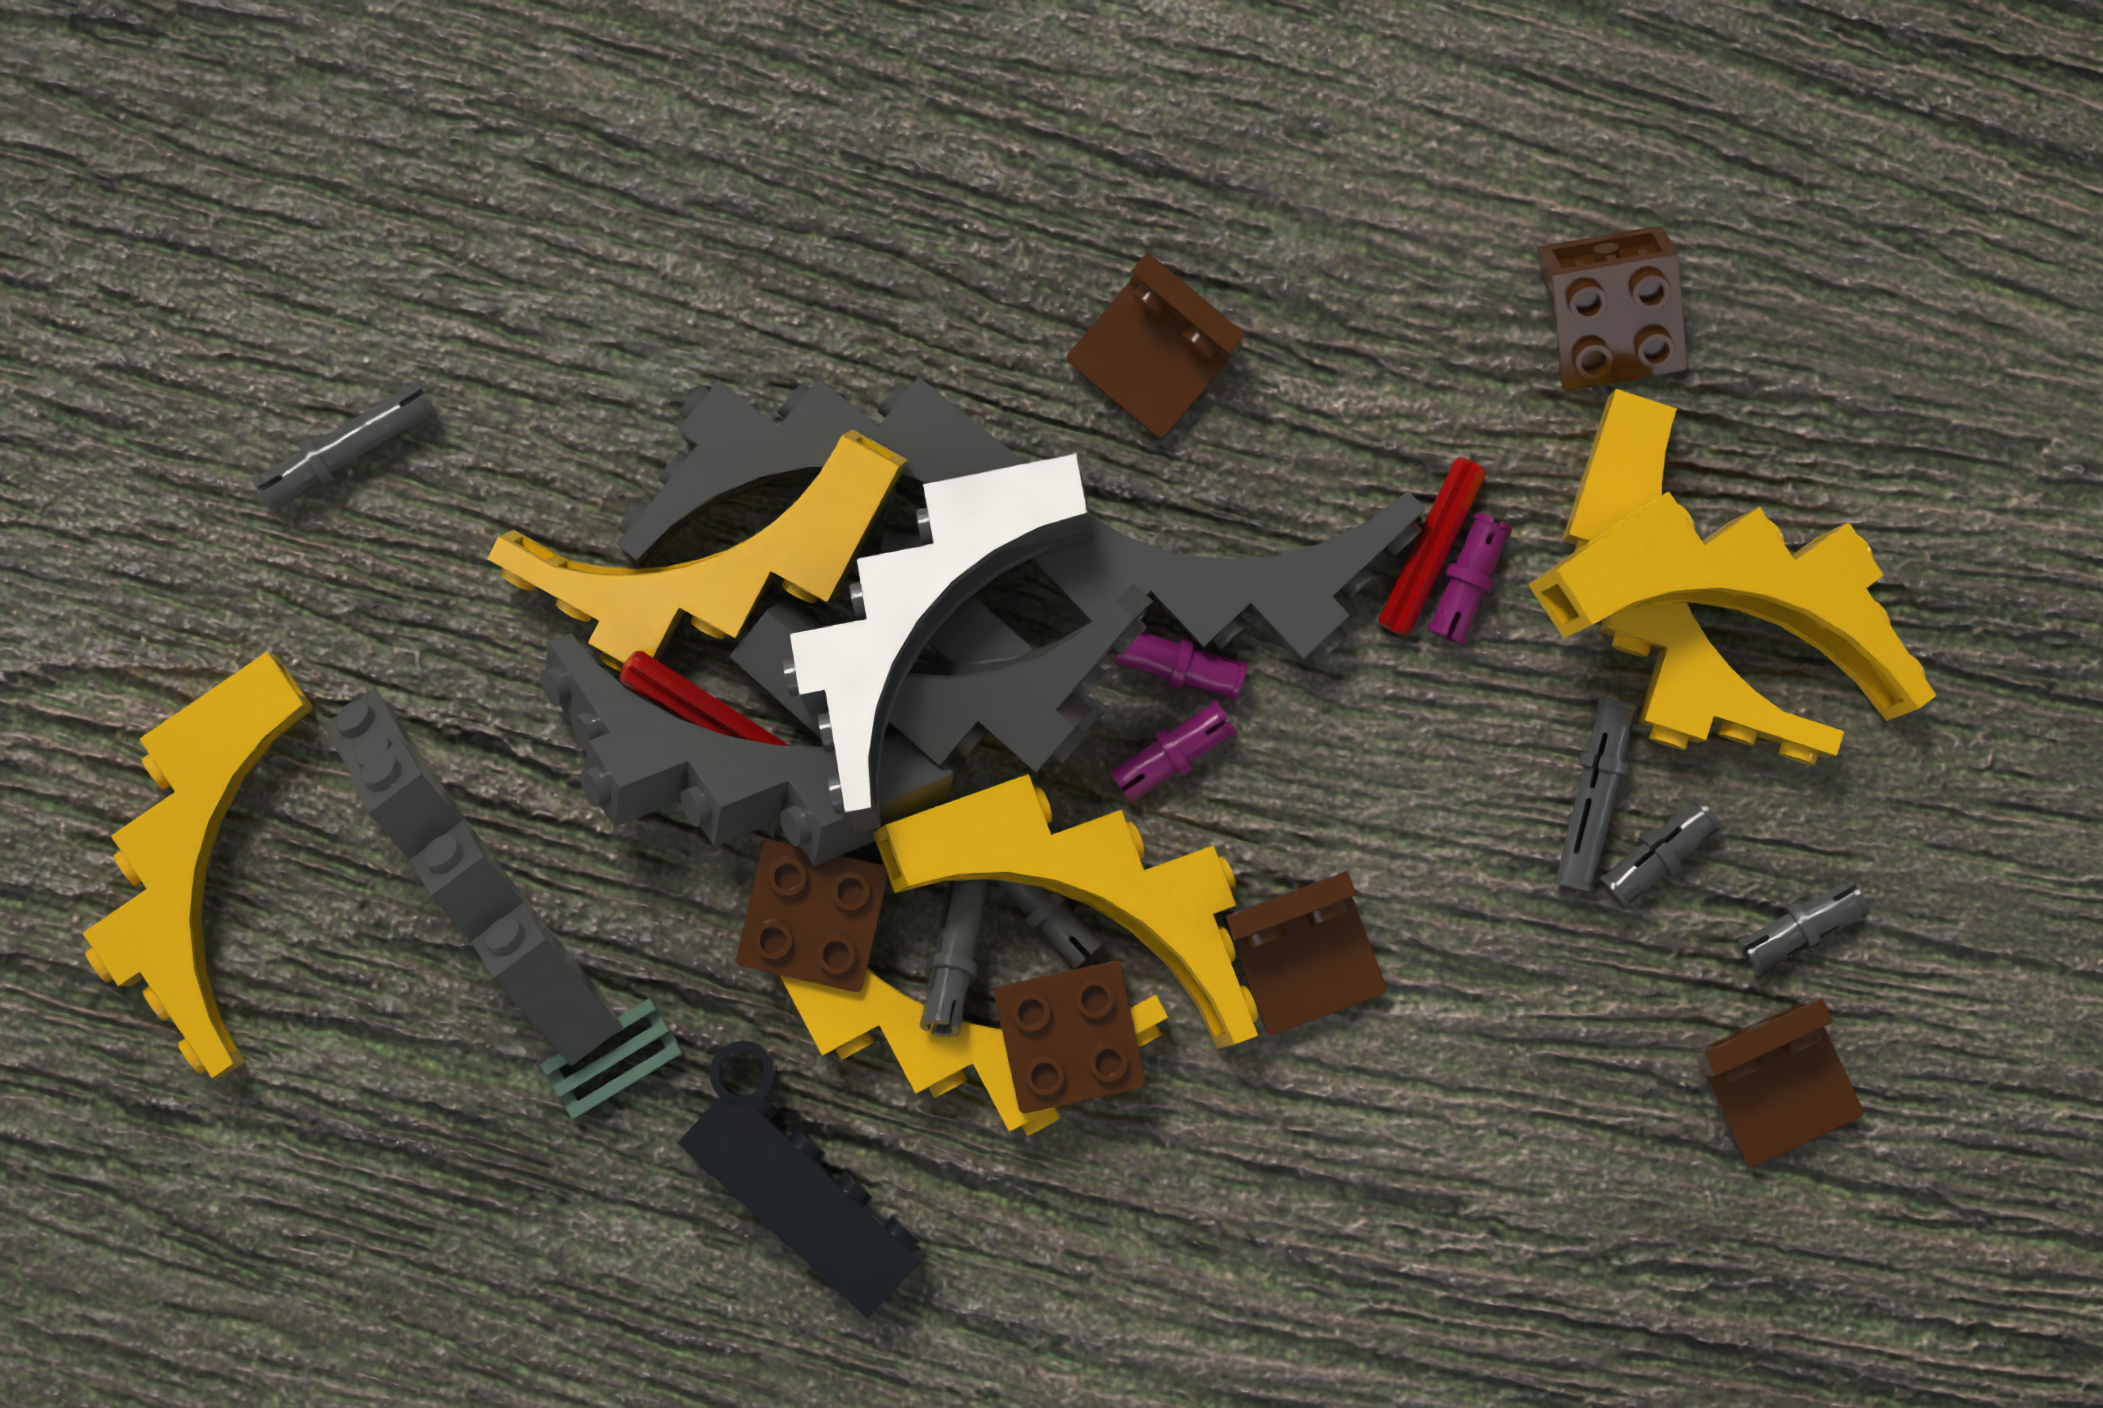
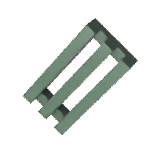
M652 998L645 1000L617 1017L623 1028L614 1035L646 1016L651 1022L652 1027L568 1078H565L560 1069L568 1064L560 1053L540 1064L545 1075H548L554 1085L553 1088L559 1098L561 1097L566 1105V1110L572 1120L684 1053ZM660 1037L666 1047L665 1049L583 1099L579 1100L573 1091L575 1088Z

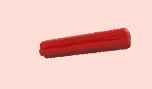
M1458 457L1453 462L1424 522L1423 531L1418 535L1379 616V624L1385 629L1401 636H1406L1411 632L1486 476V470L1479 464Z
M643 651L633 652L625 661L620 671V681L622 684L678 719L725 736L787 746L778 737Z

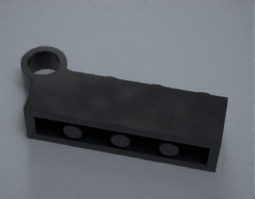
M748 1040L735 1041L725 1045L715 1054L709 1071L711 1085L719 1098L677 1143L868 1319L921 1261L922 1256L914 1250L920 1239L894 1215H891L884 1222L866 1205L873 1196L849 1173L844 1171L837 1179L819 1162L826 1154L825 1151L805 1132L797 1127L789 1135L772 1119L778 1108L766 1095L771 1091L775 1083L776 1065L772 1055L765 1047ZM736 1051L751 1052L763 1064V1082L755 1092L748 1095H741L731 1091L725 1085L722 1077V1068L725 1060Z

